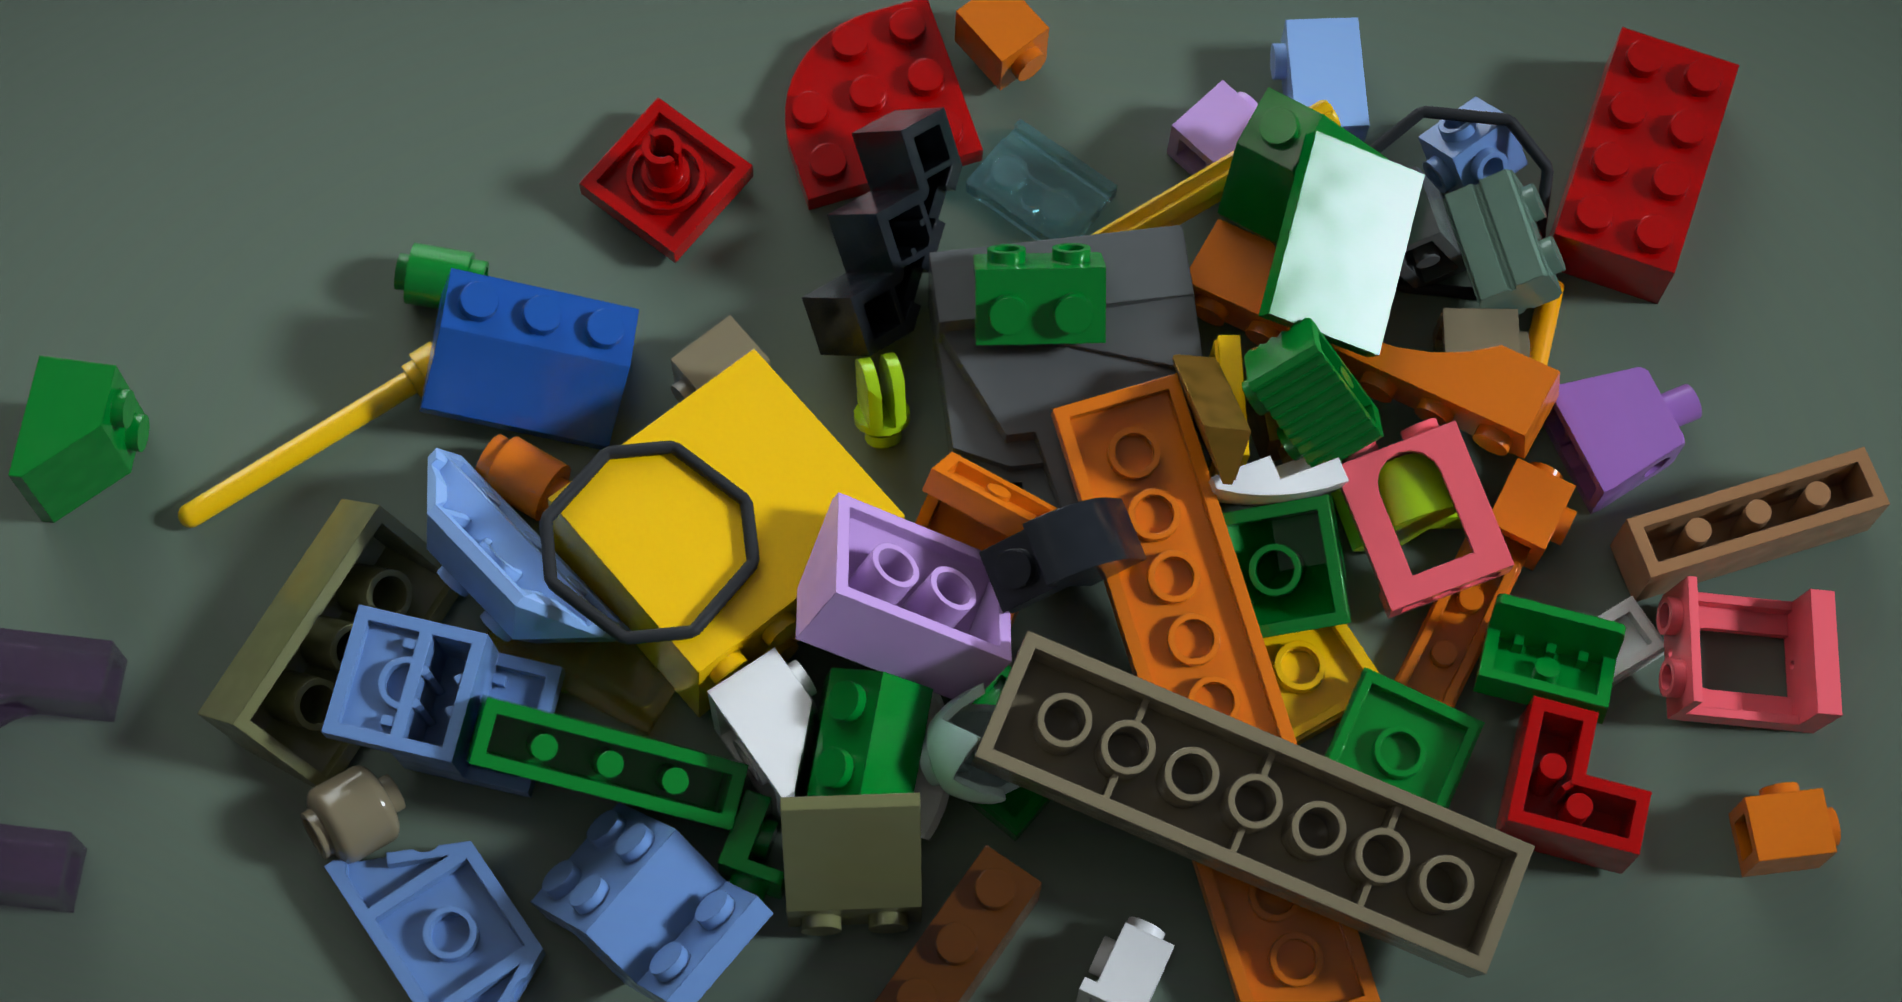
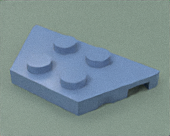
M471 841L439 845L434 850L418 852L414 849L388 852L384 858L357 861L351 864H347L341 859L332 860L324 866L412 1002H518L546 955L544 949Z

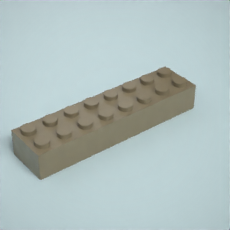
M1027 631L970 764L975 768L1467 978L1487 974L1535 848L1534 845L1031 631Z

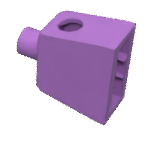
M1636 367L1559 384V396L1543 427L1574 485H1576L1590 514H1593L1672 464L1685 445L1684 435L1679 427L1700 419L1702 408L1697 394L1688 384H1683L1660 393L1648 370Z

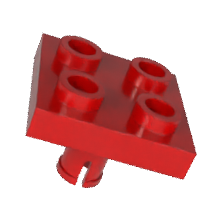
M658 97L579 182V187L584 197L676 263L752 179L753 165Z

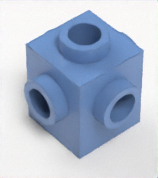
M1476 96L1458 108L1503 113ZM1439 120L1437 124L1418 136L1427 159L1423 163V170L1427 178L1441 193L1453 192L1469 184H1479L1480 179L1504 169H1512L1516 173L1528 165L1522 145L1507 126Z

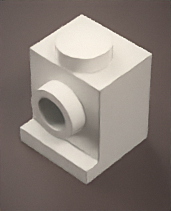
M1129 917L1117 941L1106 935L1103 938L1089 969V973L1100 978L1098 982L1084 977L1076 1002H1150L1175 945L1163 940L1165 933L1154 924L1137 917Z

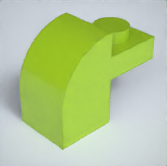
M1411 453L1384 464L1378 477L1379 492L1401 546L1428 529H1463L1441 473L1433 461L1422 454ZM1339 488L1331 496L1333 497L1352 551H1365Z

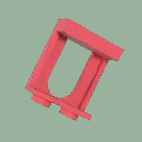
M1436 418L1424 420L1402 430L1400 434L1403 441L1382 449L1378 448L1375 441L1342 460V466L1349 482L1341 487L1340 490L1381 589L1379 598L1388 619L1508 574L1515 565L1456 420L1439 426ZM1411 453L1424 455L1433 461L1440 471L1473 552L1412 575L1378 487L1379 473L1384 464Z
M1687 576L1662 596L1657 608L1656 625L1658 632L1664 635L1665 660L1660 668L1659 689L1661 695L1666 697L1667 719L1815 733L1843 716L1835 591L1809 589L1792 602L1698 592L1697 577ZM1700 631L1784 639L1787 697L1703 688Z

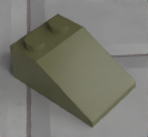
M920 792L780 797L788 927L801 926V933L805 935L827 936L840 933L842 931L841 925L868 924V930L874 933H898L908 930L909 922H921Z

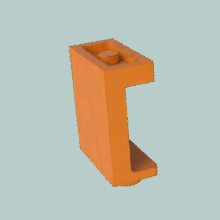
M951 452L931 469L922 489L928 495L915 523L979 550H984L1024 530L1023 523L1058 508L962 456ZM1019 611L1016 612V613H1010V614H1011V627H1012V625H1013V623H1014V621H1015V619H1016V617H1017Z

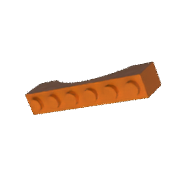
M1218 219L1190 266L1197 316L1215 326H1222L1226 322L1245 331L1246 336L1258 346L1259 344H1266L1271 337H1278L1281 331H1288L1290 328L1258 316L1276 250L1275 245L1268 240ZM1330 343L1369 397L1384 403H1390L1394 399L1415 409L1416 415L1423 421L1436 418L1439 426L1456 420L1459 430L1472 435L1477 445L1500 456H1505L1510 452L1525 459L1559 396V370L1503 345L1474 351L1433 353L1399 348L1382 343L1380 355L1367 358Z

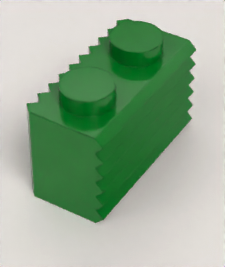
M1304 318L1300 324H1293L1288 331H1281L1278 337H1271L1266 344H1259L1255 350H1249L1244 356L1247 380L1242 382L1244 394L1258 415L1263 416L1270 412L1272 418L1276 420L1279 426L1276 428L1279 440L1285 451L1294 461L1304 457L1306 463L1311 467L1338 457L1341 461L1384 437L1378 408L1311 318Z

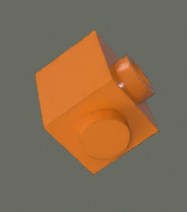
M971 0L956 10L955 42L1000 91L1016 79L1025 81L1031 78L1044 65L1047 58L1049 27L1024 0Z
M1517 458L1496 499L1492 511L1509 552L1525 559L1524 567L1533 571L1546 550L1549 541L1561 546L1577 514V511L1567 507L1576 485L1564 480L1559 471L1541 462L1528 463Z
M1797 782L1772 784L1761 788L1757 796L1744 797L1728 814L1742 877L1820 868L1837 853L1836 846L1840 844L1841 829L1839 819L1834 808L1827 807L1823 788L1800 790Z

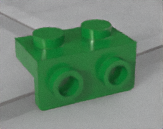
M1062 243L1052 246V253H1026V247L1021 245L998 244L989 246L987 254L973 255L976 345L1106 343V265L1102 253L1091 252V247L1086 244Z
M1503 593L1498 594L1484 635L1473 691L1525 705L1529 704L1533 696L1599 712L1597 723L1603 724L1609 708L1616 660L1624 641L1626 626L1622 623L1535 602L1530 599H1523Z

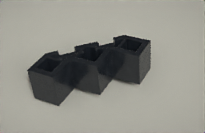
M944 107L894 110L852 133L870 192L827 214L846 273L802 297L821 355L870 357L914 331L921 305L914 302L922 273H929V253L937 252L945 223L939 220L946 192L956 190L962 169L961 159Z

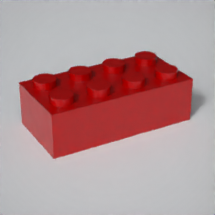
M1621 28L1606 62L1549 235L1554 238L1562 255L1566 268L1562 273L1658 304L1675 274L1739 69L1738 64L1634 30Z

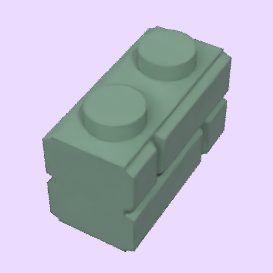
M1504 169L1480 179L1479 184H1469L1444 196L1443 201L1478 305L1481 309H1518L1519 315L1524 313L1526 308H1536L1560 298L1562 291L1556 274L1565 271L1566 268L1554 238L1549 236L1543 239L1537 221L1546 218L1547 214L1533 183L1523 186L1512 169Z

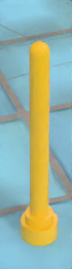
M431 341L408 354L411 360L401 366L403 370L401 374L182 505L178 511L179 522L187 528L199 526L413 395L418 394L422 398L432 346Z

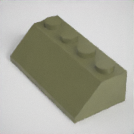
M341 499L197 714L244 749L311 787H315L345 771L360 748V745L326 738L321 733L358 605L441 623L459 594L452 590L438 575L437 570L442 565L427 550V543L382 506Z

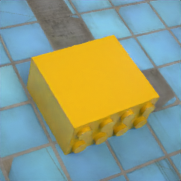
M755 349L748 352L622 444L669 440L678 442L746 492L753 502L760 558L755 572L699 635L691 639L636 644L698 717H701L711 709L708 690L774 647L785 662L798 650L799 645L797 642L800 640L795 639L797 588L831 501L838 492L905 519V515ZM673 454L610 459L553 521L555 551L631 631L690 625L746 562L740 504ZM570 483L548 498L549 506Z

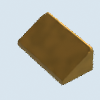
M1173 355L1172 361L1190 413L1222 483L1232 485L1233 481L1236 480L1251 429L1216 358Z

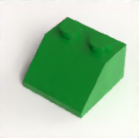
M39 355L8 476L43 522L55 523L130 474L136 452H143L147 445L150 428L149 417L142 410L133 390L129 388L116 365Z
M831 668L823 682L802 797L914 793L933 689L883 671Z

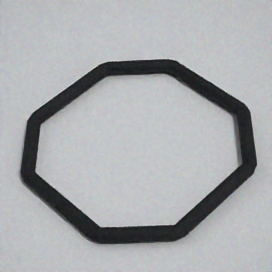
M1422 106L1413 110L1370 145L1381 153L1423 118L1507 126L1541 169L1539 195L1547 217L1537 221L1543 239L1545 238L1554 170L1551 161L1520 122L1510 114ZM1400 275L1396 287L1402 293L1477 300L1473 287L1430 284L1413 288Z
M670 440L614 445L600 450L542 513L539 522L543 574L548 588L616 641L627 645L691 639L699 635L755 572L760 560L754 506L749 495L682 444ZM673 454L740 504L746 562L690 625L626 631L557 578L553 521L610 459Z

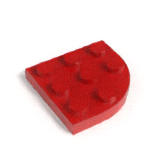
M911 0L856 16L825 34L812 46L799 63L787 92L785 130L790 157L808 210L870 192L852 133L894 110L944 107L962 166L982 161V145L928 0Z

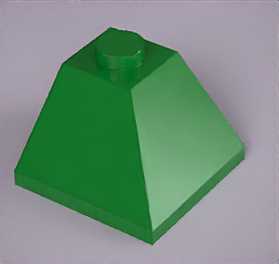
M1268 87L1236 143L1217 213L1277 245L1305 134L1319 131L1385 159L1388 158L1325 115Z
M1326 494L1223 513L1263 638L1351 623L1345 562L1333 497Z

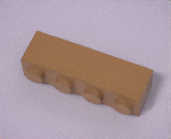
M1861 447L1628 518L1613 539L1610 547L1630 595L1638 602L1667 593L1687 576L1697 577V583L1868 531L1887 509L1890 502L1865 447Z

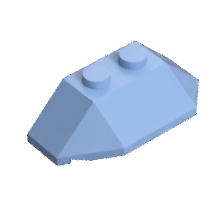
M436 448L428 456L427 550L442 565L437 570L440 578L459 595L467 597L470 594L485 610L480 615L483 623L495 635L506 642H509L511 639L531 643L618 642L548 588L544 581L540 536L461 455ZM555 553L557 578L624 630L631 631Z

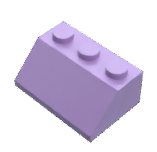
M840 492L837 493L831 501L797 588L795 639L877 671H883L932 688L934 693L950 699L981 683H984V688L986 689L1012 662L1011 614L1003 613L979 555V552L982 550Z

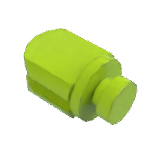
M894 352L880 354V384L871 358L855 359L858 402L854 409L855 426L864 433L865 441L868 445L875 448L895 446L902 438V431L910 423V408L906 403L905 380L899 359Z

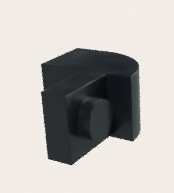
M1107 497L1080 501L1038 516L1023 523L1024 530L979 552L1003 613H1016L1069 586H1093L1147 559L1121 498Z

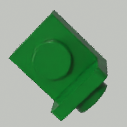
M746 789L732 830L729 832L718 860L719 874L726 881L758 896L762 901H764L766 895L782 899L785 891L784 872L754 862L756 857L765 860L768 858L780 822L771 819V797Z

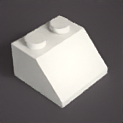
M774 647L707 692L715 731L735 760L749 765L747 777L758 793L772 798V813L781 824L780 797H802L815 729L814 715L818 713V709L812 699V696L817 693L816 688L804 668L797 660L786 664Z

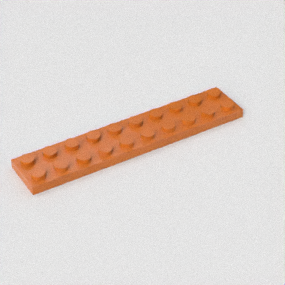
M1175 373L1054 408L1051 417L1078 502L1102 497L1121 498L1147 558L1103 580L1133 675L1298 745L1217 495L1213 493L1209 484L1211 476L1178 374ZM1192 860L1236 1002H1381L1357 930Z

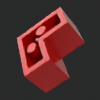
M1533 696L1518 720L1495 829L1534 845L1533 851L1623 874L1640 855L1652 792L1586 775L1599 712Z

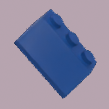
M451 268L440 297L419 412L602 450L610 444L628 377L639 309Z

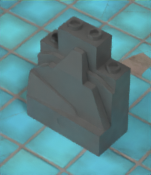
M1182 225L1012 243L1026 247V253H1052V246L1062 243L1086 244L1091 247V252L1102 253L1106 265V343L976 345L973 255L987 254L989 246L930 252L928 309L949 454L954 452L1057 508L1077 503L1078 499L1051 417L1052 410L1067 404L1175 374L1176 370L1172 361L1173 355L1202 356L1194 290ZM1191 415L1208 470H1210L1212 459Z

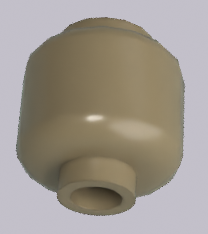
M357 765L313 787L307 794L308 809L300 813V817L310 840L325 860L334 856L337 860L341 859L347 864H351L398 838L400 822L397 813L404 810L406 805L400 790L388 774L377 778L365 766Z

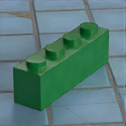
M484 694L481 698L465 757L469 764L732 830L749 767L748 764L738 760Z

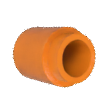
M502 434L495 436L485 447L475 468L510 506L536 521H540L542 513L549 507L548 498L571 482L569 481L571 473L569 465L518 436L511 439Z

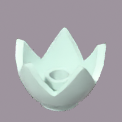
M981 683L953 698L930 721L927 734L924 736L920 766L926 780L932 786H941L947 794L968 802L996 804L1005 801V794L1020 786L970 765L995 705L970 704L986 693L984 683Z

